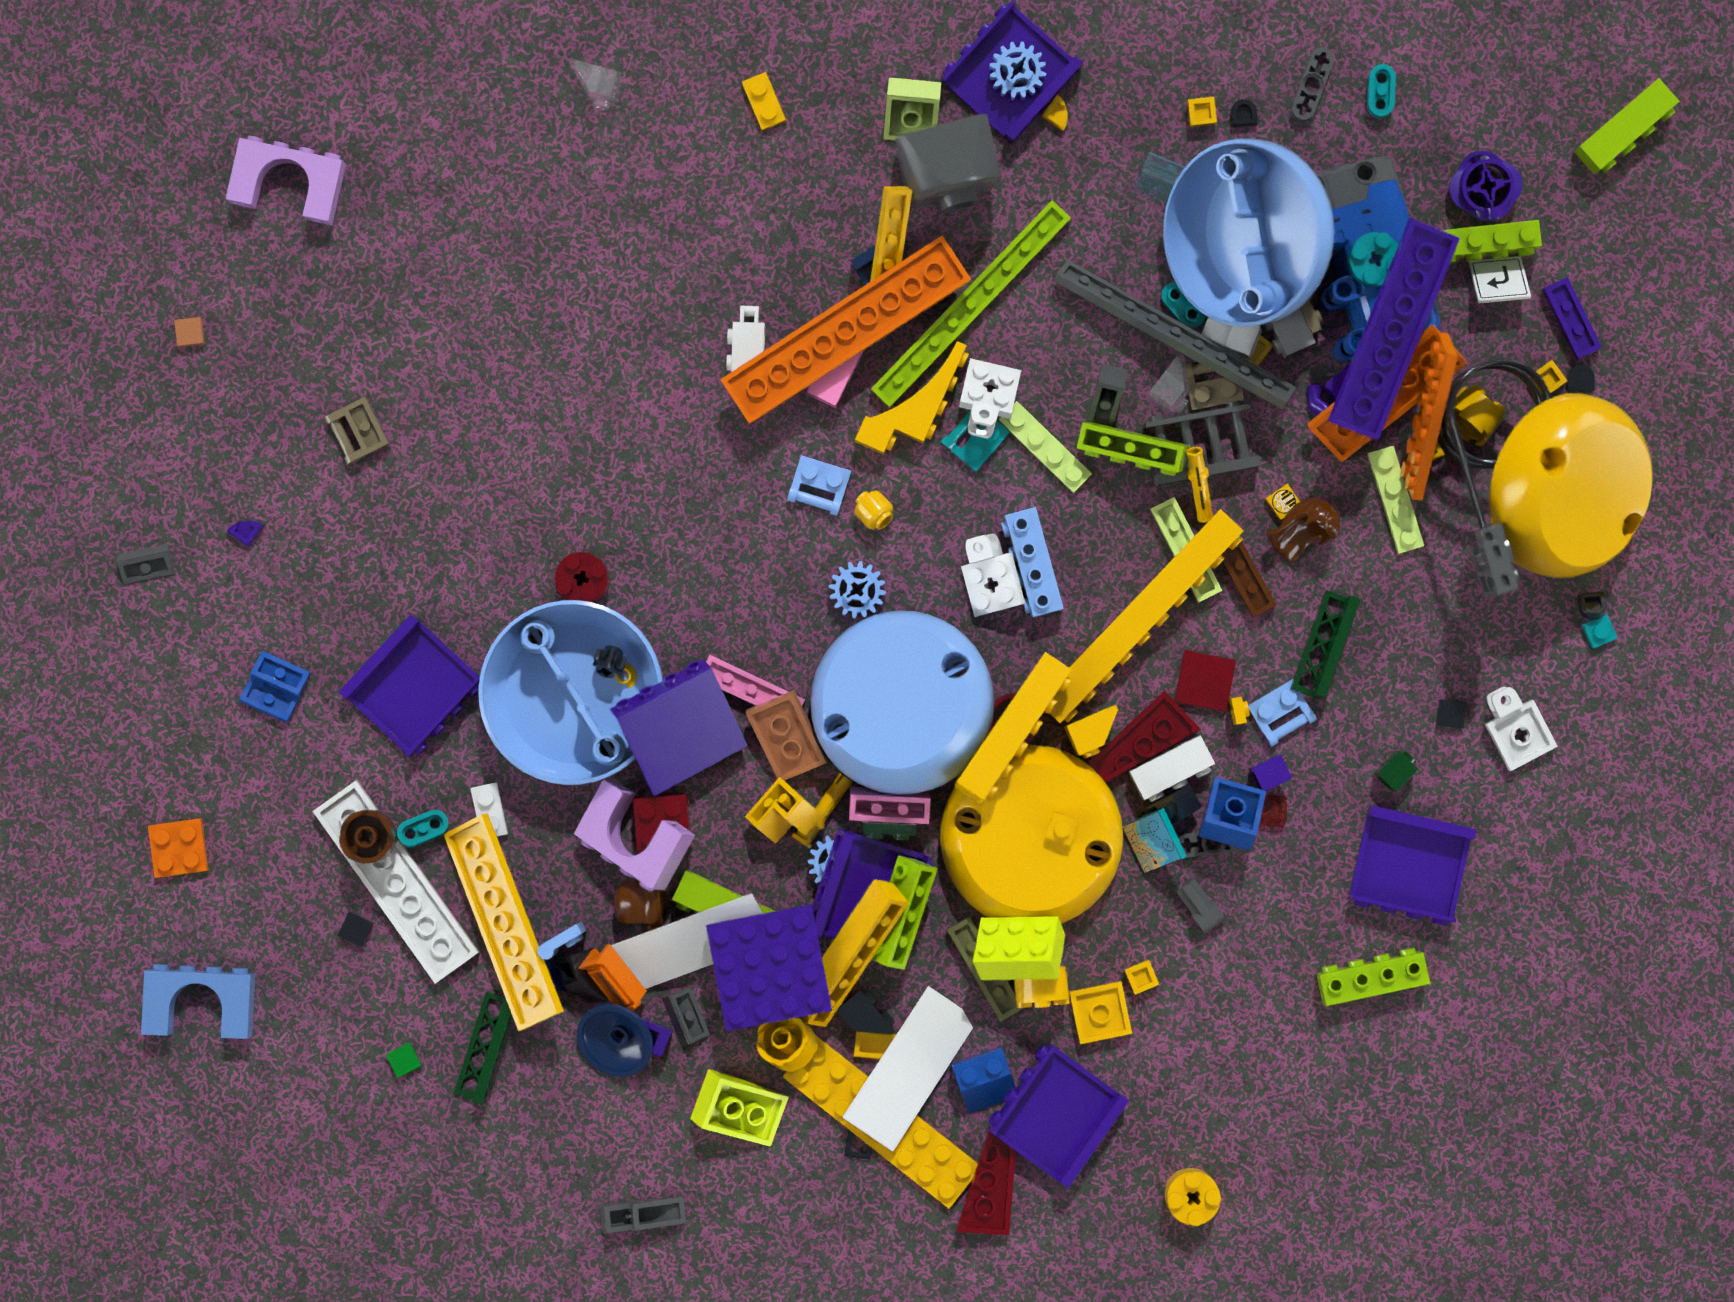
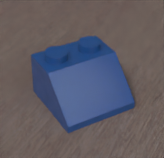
M1215 777L1203 813L1198 836L1250 851L1257 836L1266 791Z
M1001 1046L951 1063L969 1114L1003 1102L1006 1094L1011 1089H1016Z

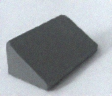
M169 543L117 555L116 564L124 585L175 574Z
M691 986L662 998L681 1047L710 1036Z

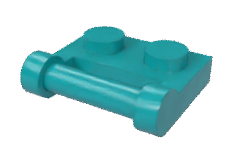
M970 410L948 437L945 435L940 442L977 472L1010 431L996 420L994 432L990 438L972 435L966 444L960 448L956 445V442L968 429ZM981 425L978 429L984 430L986 426Z

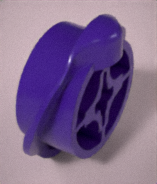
M1476 151L1466 156L1460 164L1459 169L1450 181L1449 193L1452 201L1460 209L1467 211L1480 221L1495 222L1501 220L1509 213L1512 205L1522 191V178L1519 171L1513 165L1503 161L1494 153ZM1486 165L1496 168L1503 178H1493L1490 171L1486 169ZM1475 167H1478L1476 182L1466 187V181L1470 172ZM1490 183L1491 188L1487 189V191L1485 189L1482 190L1481 185ZM1505 186L1502 200L1494 206L1493 201L1495 200L1496 190ZM1468 194L1479 195L1486 208L1474 204Z

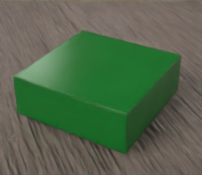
M411 1042L386 1054L397 1078L422 1066Z

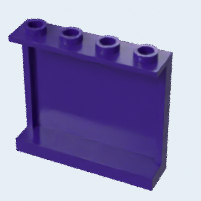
M1013 0L1008 5L1005 3L1001 5L994 14L997 18L990 25L985 23L977 33L978 39L973 44L968 42L960 51L961 57L956 63L951 61L942 71L944 75L942 83L977 115L987 114L989 125L1011 145L1077 74L1083 65L1079 58L1076 56L1072 58L1015 7L1016 2ZM1010 42H1014L1015 47H1019L1020 43L1024 42L1025 49L1033 45V54L1041 52L1042 56L1039 62L1046 63L1045 68L1040 70L1046 73L1045 79H1039L1043 83L1041 89L1034 86L1035 95L1032 96L1027 92L1025 100L1021 99L1020 94H1017L1014 100H1011V93L1008 92L1004 97L1001 96L1002 88H993L997 80H990L989 78L990 74L995 72L989 69L990 63H997L993 59L994 53L1001 55L1000 47L1004 46L1008 50ZM1012 55V56H1009V57H1010V58H1017V57H1020L1021 55ZM1030 61L1028 64L1029 70L1033 71V74L1035 75L1034 65ZM1023 63L1020 67L1013 70L1012 79L1019 72L1022 73ZM1000 67L1001 76L1005 81L1007 78L1006 72ZM1022 83L1017 84L1014 87H1023L1026 85Z
M410 614L339 690V693L345 699L350 700L406 752L405 755L407 757H412L414 754L419 756L427 748L428 744L425 742L431 735L436 737L444 730L446 725L443 722L450 715L454 718L464 708L461 703L468 696L473 698L479 692L480 676L420 620Z
M704 659L691 662L687 665L686 669L667 675L663 681L654 686H647L641 689L639 694L631 698L622 699L614 707L610 708L644 776L643 780L654 796L747 747L710 665Z
M1369 805L1348 898L1355 899L1354 905L1370 908L1372 903L1381 905L1380 911L1396 914V909L1407 911L1405 917L1421 920L1422 915L1432 917V923L1447 926L1448 921L1456 923L1457 919L1454 918L1470 841L1475 839L1477 829Z
M838 828L812 906L818 937L823 935L836 938L840 929L844 926L874 879L890 882L898 855L917 859L933 866L931 863L932 858L921 852Z
M1047 1043L1046 1046L1042 1045L1035 1053L1034 1058L1036 1060L1030 1068L1026 1067L1019 1076L1021 1082L1016 1089H1011L1006 1094L1003 1100L1005 1104L1001 1110L995 1111L988 1121L990 1126L987 1130L1069 1188L1129 1100L1069 1058L1054 1045Z

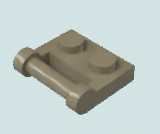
M1184 364L1192 411L1226 405L1233 401H1245L1243 389L1240 385L1225 377L1196 383L1194 375L1214 371L1202 364Z
M366 397L324 417L327 426H331L345 454L344 460L347 465H351L390 445ZM345 417L361 447L357 451H354L340 422Z

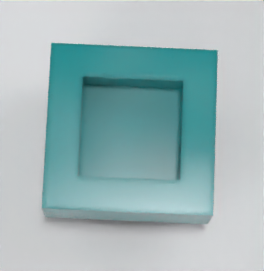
M1605 614L1598 620H1591L1582 624L1592 649L1618 638L1608 614Z

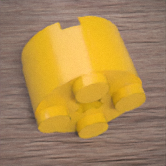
M1473 384L1471 388L1462 387L1457 393L1455 399V418L1460 436L1466 441H1469L1471 438L1477 440L1475 445L1483 446L1504 420L1503 414L1506 412V409L1500 403L1491 401L1485 396L1486 393L1481 387Z
M1060 966L1058 979L1014 980L1017 1008L1032 1007L1033 1002L1035 1008L1051 1006V1001H1054V1005L1070 1004L1065 966Z
M799 1017L761 1024L758 1028V1043L756 1042L759 1054L780 1070L795 1072L803 1068L810 1062L818 1049L813 1029Z
M1196 1168L1178 1170L1168 1179L1165 1186L1164 1196L1166 1205L1172 1215L1184 1224L1193 1226L1204 1224L1212 1219L1219 1209L1221 1201L1219 1188L1214 1180L1203 1170ZM1189 1192L1193 1194L1196 1192L1198 1198L1195 1201L1189 1200L1187 1194Z

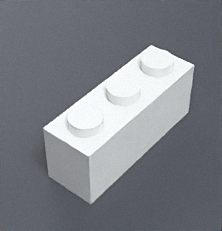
M1200 735L1128 771L1142 800L1148 798L1152 802L1164 796L1163 790L1171 786L1176 790L1186 785L1188 777L1195 774L1199 778L1211 772L1210 766L1214 765L1215 762Z

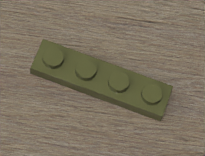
M970 916L948 928V933L1000 1022L1022 1010L1023 1008L1016 1007V996L1007 980L980 979L973 963L978 930Z

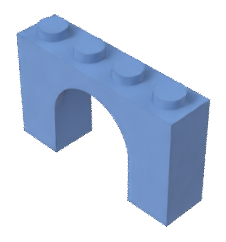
M153 964V969L144 970L141 1035L168 1036L173 1034L176 998L187 985L198 983L213 989L221 1001V1038L248 1039L252 1037L255 973H248V968L236 967L232 968V972H222V967L207 966L205 971H195V966L180 965L179 970H169V965Z

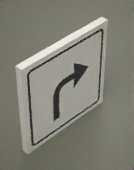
M1521 256L1469 262V269L1478 303L1531 299Z

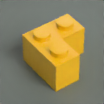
M779 777L745 817L776 844L792 825L806 835L823 815Z

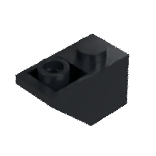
M1190 784L1142 808L1136 814L1138 818H1141L1164 808L1171 824H1174L1188 817L1202 806Z
M594 947L554 960L562 985L589 1003L608 999L588 974L587 970L578 969Z
M860 988L842 1003L837 1010V1013L853 1031L891 1034L895 1031V1028L892 1026L895 1020L886 1010L882 1013L875 1006L878 1001L869 990L863 992Z

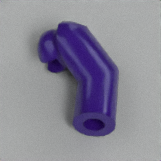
M1320 385L1307 386L1308 409L1317 416L1330 405L1321 399Z

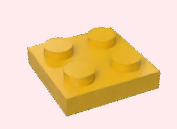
M1122 981L1069 991L1080 1044L1132 1034Z

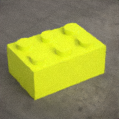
M1059 917L981 918L973 963L980 979H1058L1065 940V932Z

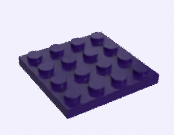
M812 904L706 925L726 1031L832 1011Z

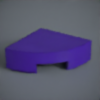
M242 521L232 525L226 532L249 547L264 525L256 521Z

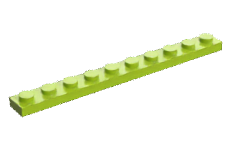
M1051 200L871 388V391L890 408L1071 220V217Z

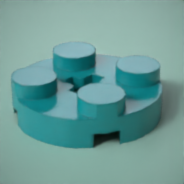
M1371 232L1358 238L1352 244L1347 259L1348 269L1353 278L1371 287L1382 286L1398 243L1385 232ZM1373 252L1381 257L1379 261L1380 266L1378 267L1375 263H1369V259L1372 258L1371 253Z

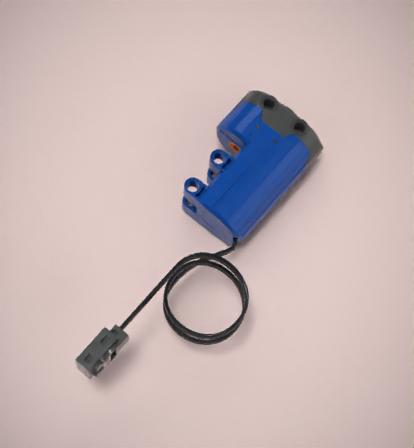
M1390 156L1370 158L1316 173L1325 189L1333 214L1334 244L1331 261L1337 278L1330 287L1319 294L1317 304L1323 312L1327 313L1346 309L1352 332L1337 341L1332 348L1333 357L1341 363L1352 361L1381 289V286L1371 287L1353 278L1347 264L1351 246L1358 238L1371 232H1385L1399 244L1407 221L1410 218L1395 165ZM1374 252L1371 253L1372 258L1369 259V263H1375L1377 267L1380 266L1379 261L1381 257ZM1327 293H1328L1329 299H1330L1334 304H1336V305L1332 306V305H1329V304L1327 303V301H1326V294H1327ZM1435 302L1423 331L1432 324L1440 330V319ZM1341 344H1343L1345 352H1347L1350 356H1345L1342 354L1340 350ZM1494 359L1482 362L1464 371L1451 382L1437 439L1443 451L1451 459L1461 464L1480 527L1479 530L1474 531L1477 544L1469 547L1484 598L1518 590L1517 584L1520 583L1517 569L1512 568L1513 554L1509 542L1506 541L1502 524L1489 527L1486 525L1470 467L1476 469L1495 468L1497 460L1480 459L1464 450L1455 418V399L1465 379L1473 372L1485 369L1503 370L1517 376L1529 388L1535 404L1538 406L1543 403V400L1534 382L1525 374L1527 373L1538 385L1544 401L1551 399L1546 383L1534 369L1524 363L1510 359Z

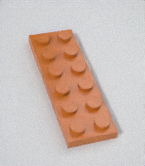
M1434 324L1425 329L1420 336L1383 430L1418 403L1419 392L1424 390L1426 383L1424 381V371L1426 366H1430L1431 362L1430 346L1433 341L1436 342L1437 334L1440 332ZM1456 348L1458 358L1454 374L1467 364L1466 359ZM1332 403L1307 424L1309 429L1343 462L1372 438L1329 422L1328 418L1334 406V403Z
M1438 332L1436 342L1433 341L1430 346L1431 362L1430 366H1426L1424 371V381L1426 383L1424 390H1420L1418 396L1420 408L1412 421L1413 437L1407 441L1406 450L1408 457L1407 461H1403L1401 466V477L1405 479V488L1409 490L1412 500H1423L1458 358L1449 334Z

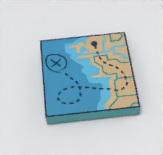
M1164 808L1123 825V831L1144 874L1187 856Z

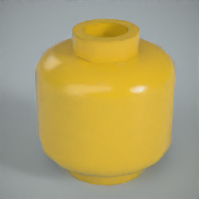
M865 491L857 497L855 501L857 503L855 515L867 528L881 530L893 519V505L881 492L871 491L868 493Z

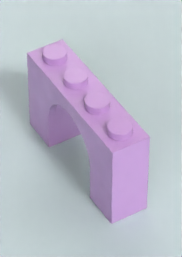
M248 136V139L239 138L226 194V200L229 203L256 209L262 181L267 172L279 164L291 163L302 167L307 173L309 180L303 217L309 221L333 225L346 164L343 160H340L339 155L325 152L324 156L314 154V150L305 147H299V150L289 149L288 144L274 141L273 145L263 143V139L255 136Z
M603 779L574 834L582 839V845L600 852V857L603 860L620 866V872L626 876L638 879L640 881L639 885L651 892L654 890H665L695 835L676 821L662 820L648 847L638 855L631 854L622 843L620 826L636 794L617 780Z

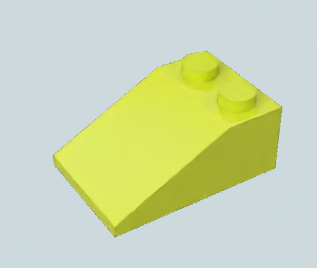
M708 1069L690 1119L702 1129L771 1147L789 1097L738 1077Z

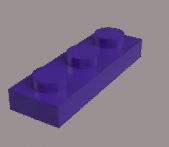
M1566 277L1543 288L1542 291L1575 359L1578 360L1601 349L1602 346L1569 278Z

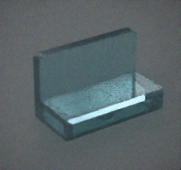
M1149 152L1134 190L1167 203L1175 181L1186 166Z

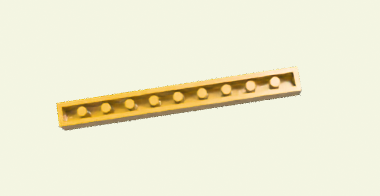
M1220 509L1069 667L1072 671L1068 677L1072 680L1064 692L1058 690L1054 696L1057 703L1050 712L1059 723L1063 720L1068 723L1078 713L1075 707L1081 701L1086 704L1097 693L1093 688L1100 681L1105 684L1115 674L1112 671L1114 666L1118 662L1124 665L1133 655L1130 650L1137 643L1142 646L1151 636L1148 631L1155 624L1160 627L1170 616L1166 612L1173 605L1178 608L1187 599L1188 596L1185 592L1191 586L1196 589L1206 579L1203 573L1209 567L1215 569L1225 559L1221 554L1228 547L1233 550L1243 540L1240 536L1243 530Z

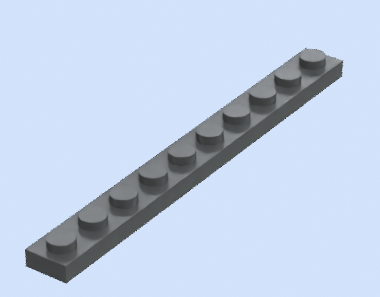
M1069 260L1065 262L1055 276L1054 282L1282 410L1296 390L1295 386Z

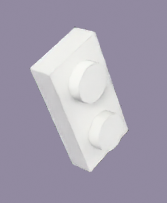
M497 782L471 788L476 817L488 813L496 836L508 834Z

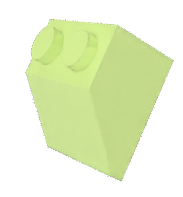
M889 78L883 139L896 140L897 137L903 134L937 126L941 82Z

